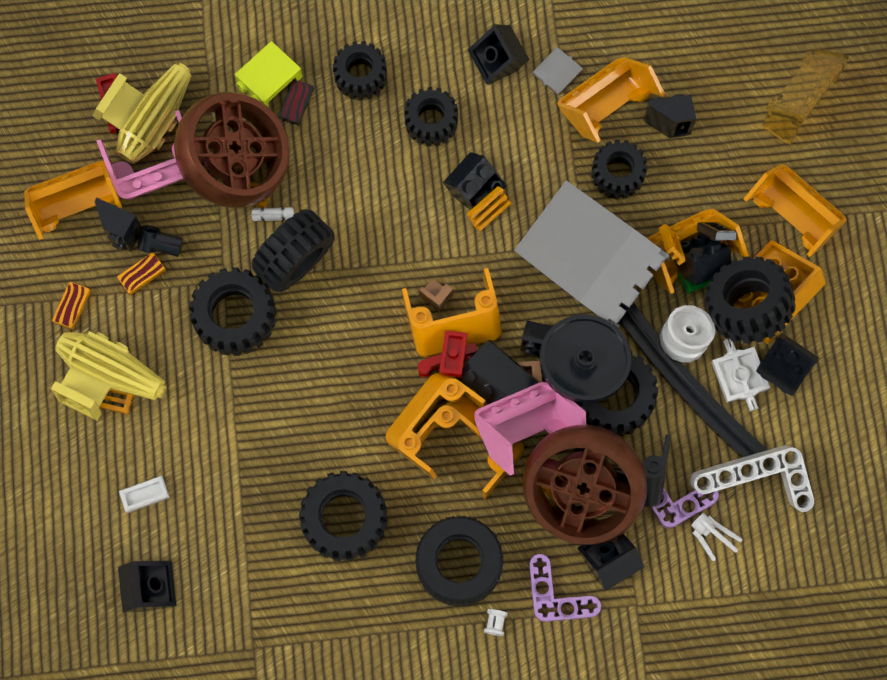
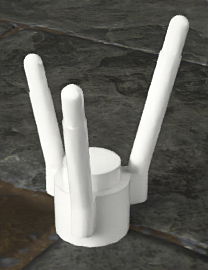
M702 513L691 525L695 529L693 534L698 538L712 561H715L716 558L702 534L707 537L710 533H713L731 550L738 552V549L721 535L715 527L738 542H742V538L716 522L711 516L707 517Z

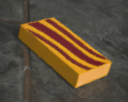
M151 253L118 275L117 278L129 295H132L163 274L166 269L156 255Z
M69 282L52 322L74 330L91 290Z

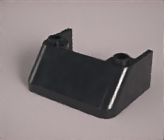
M670 435L665 436L662 457L652 455L647 457L642 463L647 478V497L644 507H656L662 500L671 444ZM575 448L574 452L584 451L585 448ZM591 462L586 463L589 467H596ZM614 468L618 481L629 484L621 468ZM602 490V492H603L604 494H607V495L612 494V493H611L610 491H608V490Z

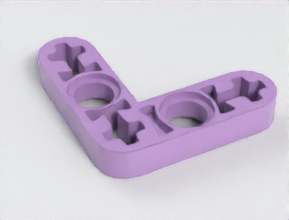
M663 489V502L656 507H652L651 510L661 526L670 529L712 506L717 501L719 493L718 491L712 492V501L708 498L700 502L703 505L700 507L697 499L701 498L704 494L696 490L673 503L666 490ZM684 501L693 502L695 506L693 512L687 513L683 510L682 504ZM667 503L669 507H666L667 513L669 515L674 514L675 516L672 519L673 523L670 521L665 522V512L662 510L659 513L657 509L662 508Z
M537 554L532 557L529 569L535 617L539 621L551 622L592 618L599 614L601 603L594 596L554 599L549 559L543 554ZM537 559H541L542 563H546L542 573L543 575L548 574V578L539 577L534 579V575H539L538 567L533 566V564L537 563ZM538 582L547 583L549 590L546 594H539L536 591V584ZM576 601L581 602L580 606H585L588 604V601H592V604L596 605L597 608L593 610V613H589L588 609H581L582 615H577L578 605ZM567 602L573 605L574 612L571 615H564L561 612L563 603ZM553 603H558L557 613L559 617H554L555 612H549L547 617H543L542 613H538L542 605H546L547 609H553Z

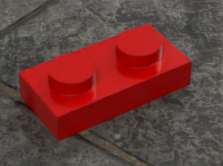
M445 330L439 375L462 378L468 333Z

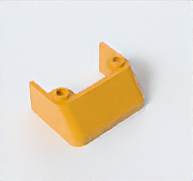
M622 57L614 60L566 94L557 104L561 112L582 137L598 143L601 141L598 136L601 128L599 122L629 100L643 102L648 99L651 93L664 96L665 92L651 65Z
M104 160L36 184L24 191L25 209L39 240L43 239V231L50 232L56 229L59 219L96 206V197L122 209L121 199L116 193Z
M780 164L765 172L744 197L746 202L753 198L754 203L760 208L772 207L803 234L801 237L803 240L802 244L809 250L806 254L809 257L819 251L847 221L846 217L784 164Z
M715 209L703 210L670 226L680 241H687L698 234H703L697 231V223L718 222L737 232L736 240L720 241L731 247V255L736 251L743 257L749 256L740 226ZM660 231L647 237L648 240L666 252ZM665 259L657 271L649 266L656 282L670 294L674 293L672 284L678 277V268L673 259L670 261Z
M488 268L484 269L483 274L486 290L481 291L475 297L476 311L433 321L431 312L427 308L416 307L411 309L407 289H402L404 306L416 352L419 356L430 358L442 354L445 330L468 333L466 345L475 343L476 346L484 345L488 340L495 342L501 337L502 327L498 304Z
M435 373L428 378L387 430L386 441L393 449L435 480L437 475L433 469L415 456L422 445L421 439L416 432L443 398L454 402L464 395L480 408L488 404L486 400L459 380Z
M464 395L457 401H448L432 415L417 435L420 437L421 442H423L437 425L448 429L453 427L458 421H461L482 439L475 423V412L480 407ZM521 440L512 444L513 465L516 464L524 452V445ZM489 455L488 465L496 472V475L482 490V497L484 499L489 496L507 474Z

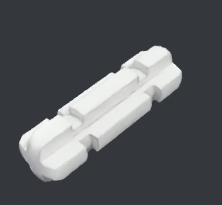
M285 207L284 210L281 208L252 209L253 221H262V219H265V221H279L282 218L287 220L294 215L292 207Z

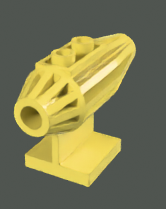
M181 63L179 65L173 64L144 94L126 83L127 78L119 73L92 115L99 121L103 118L120 130L116 147V154L131 164H135L152 153L155 148L158 150L161 148L166 140L163 138V135L166 131L171 132L177 123L174 120L176 117L175 112L179 110L192 77L187 66Z
M90 331L88 333L65 332L59 338L55 351L70 369L62 383L60 384L55 381L51 388L58 402L98 421L102 414L99 407L110 389L151 400L162 398L166 391L165 381L132 356L128 351V347L120 342L114 344L108 341L109 338L99 332L96 334Z

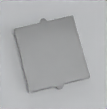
M557 47L532 74L542 81L545 87L548 86L559 95L583 71V68L572 60V56H567Z

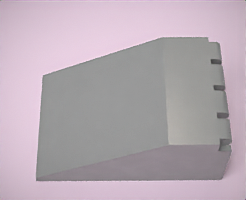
M567 180L514 250L599 317L614 324L618 329L621 326L618 322L626 313V310L620 307V305L624 303L630 307L640 294L634 289V286L637 285L644 289L653 277V274L647 270L649 266L657 271L665 259L668 261L672 259L670 255Z

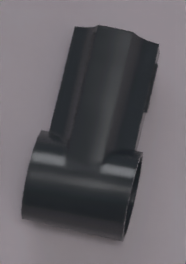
M143 225L137 248L145 253H155L157 251L179 257L183 238L163 233L155 226Z

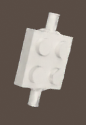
M730 338L726 339L723 343L727 354L711 362L726 403L746 400L749 411H755L759 408L754 396L770 389L768 381L756 372L760 360L755 347L746 350H736L733 341Z

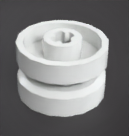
M683 305L676 308L663 325L659 335L660 345L664 352L673 360L693 362L703 355L714 339L715 326L710 315L703 309L693 305Z

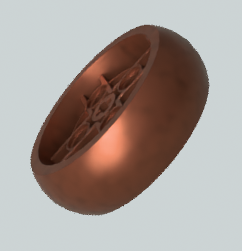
M215 93L194 103L183 115L176 130L174 141L177 166L185 182L203 199L223 207L242 208L267 199L283 181L289 165L290 150L288 137L279 118L264 103L242 93ZM215 112L216 122L206 129L203 137H194L195 128L199 120L203 116ZM227 125L233 129V132L227 129ZM208 146L215 150V154L210 152ZM250 146L256 150V153L250 150ZM262 162H269L268 172L264 181L257 187L250 189L249 178L259 170ZM201 163H204L205 167L208 169V171H209L211 174H213L215 177H217V178L223 180V184L220 183V182H218L217 180H215V179L204 169V167L202 166ZM232 167L238 171V175L232 171Z
M573 425L561 428L547 435L532 450L523 472V493L531 514L547 532L573 544L594 545L620 536L635 523L645 505L647 478L644 466L636 451L622 437L598 426ZM585 448L584 451L567 455L560 462L549 458L566 449ZM605 455L619 465L625 473L629 484L618 481L617 473L612 464L605 459ZM591 462L596 467H589L586 463ZM563 475L567 480H561L558 476ZM542 486L551 489L554 501L565 513L558 510L549 501ZM602 490H608V491H610L612 494H610V495L604 494V493L602 492ZM573 503H580L583 507H577ZM609 508L619 511L618 513L605 519L593 521L584 520L598 517L604 514Z

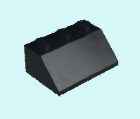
M488 340L465 364L462 378L456 377L457 380L486 400L487 404L540 383L491 340Z

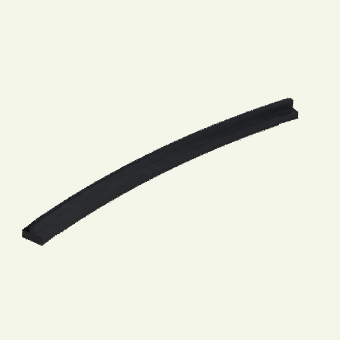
M634 302L630 307L624 303L620 305V307L626 310V313L619 321L621 326L671 388L722 441L741 458L768 450L708 393L681 362L673 360L664 352L660 345L659 335Z

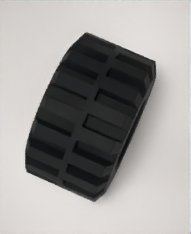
M354 41L351 46L349 44L344 45V50L339 49L337 52L338 56L334 57L333 72L335 83L339 91L342 90L343 95H350V99L354 100L355 97H358L359 100H363V97L371 99L372 94L378 95L380 93L379 88L383 89L387 81L384 54L381 55L379 48L375 49L374 44L370 43L368 46L366 41H361V44H357V41ZM359 64L367 65L372 69L364 77H354L348 73L353 66Z
M427 87L428 90L424 91L422 88L419 89V94L414 92L411 95V99H408L404 109L406 130L410 133V137L413 140L417 138V143L421 145L425 142L426 146L431 147V143L439 146L441 141L446 143L448 137L452 138L454 131L457 130L458 107L455 104V99L453 97L449 98L447 91L442 93L441 88L432 90V87ZM427 110H436L444 116L441 121L435 124H427L419 118Z
M619 139L615 140L614 144L609 141L606 143V147L602 145L599 148V152H596L593 160L591 178H594L593 184L598 186L600 193L606 192L605 196L608 198L610 195H613L614 199H619V196L625 199L628 198V194L633 196L636 194V190H640L642 183H644L648 165H646L647 159L646 156L643 157L644 152L642 149L637 150L638 145L633 143L631 146L627 140L624 143H620ZM613 162H622L630 168L631 174L626 177H616L608 171L607 166Z

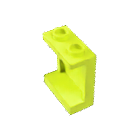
M272 41L235 73L238 89L243 93L247 92L251 97L258 99L268 107L269 101L292 80L299 81L303 77L301 68Z

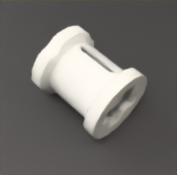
M488 609L489 618L487 628H484V633L504 636L502 631L503 624L508 613Z

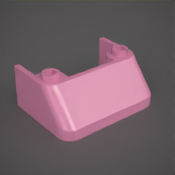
M178 110L175 113L180 123L182 116ZM101 139L97 140L116 193L122 199L130 200L184 180L177 166L174 144L172 146L174 159L134 173L131 165L127 162L120 161L112 164L104 143Z
M541 382L479 408L475 412V423L490 458L511 476L514 474L512 444L543 430L551 434L564 427L586 425V411L575 402L556 393L547 382Z

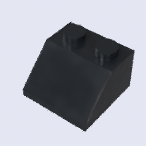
M493 25L468 49L487 85L515 73L530 60L511 25Z
M96 197V208L103 229L108 236L107 238L112 242V246L120 251L126 249L131 252L139 238L142 227L136 215Z
M624 534L604 543L581 545L577 548L595 579L605 591L644 568L637 548Z
M133 561L118 567L123 613L144 612L177 606L172 561Z

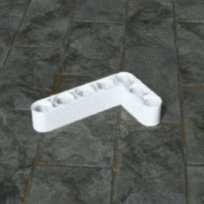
M783 445L698 470L690 477L692 488L701 494H708L781 472L790 505L801 512L811 510L814 505V497L802 454L798 449L789 445ZM792 451L794 454L793 459L790 462H786V453ZM771 457V466L764 469V460ZM749 464V473L742 475L741 468L743 465ZM727 470L729 473L728 478L725 481H720V473ZM795 473H799V481L795 484H792V475ZM706 477V485L699 488L697 486L699 478ZM805 495V502L802 505H798V497Z

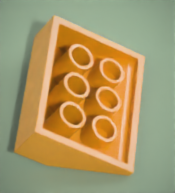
M770 240L756 255V257H763L764 261L766 259L774 261L775 264L780 265L784 272L787 273L796 299L795 312L792 313V319L826 284L822 269L773 240ZM758 291L747 293L741 296L734 303L733 307L744 309L756 306L766 298L768 293ZM776 336L771 339L767 337L763 339V342L769 344Z

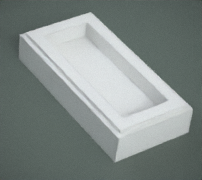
M163 476L119 491L126 513L170 498Z

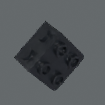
M781 333L757 367L756 372L763 379L777 386L782 392L794 396L819 357Z

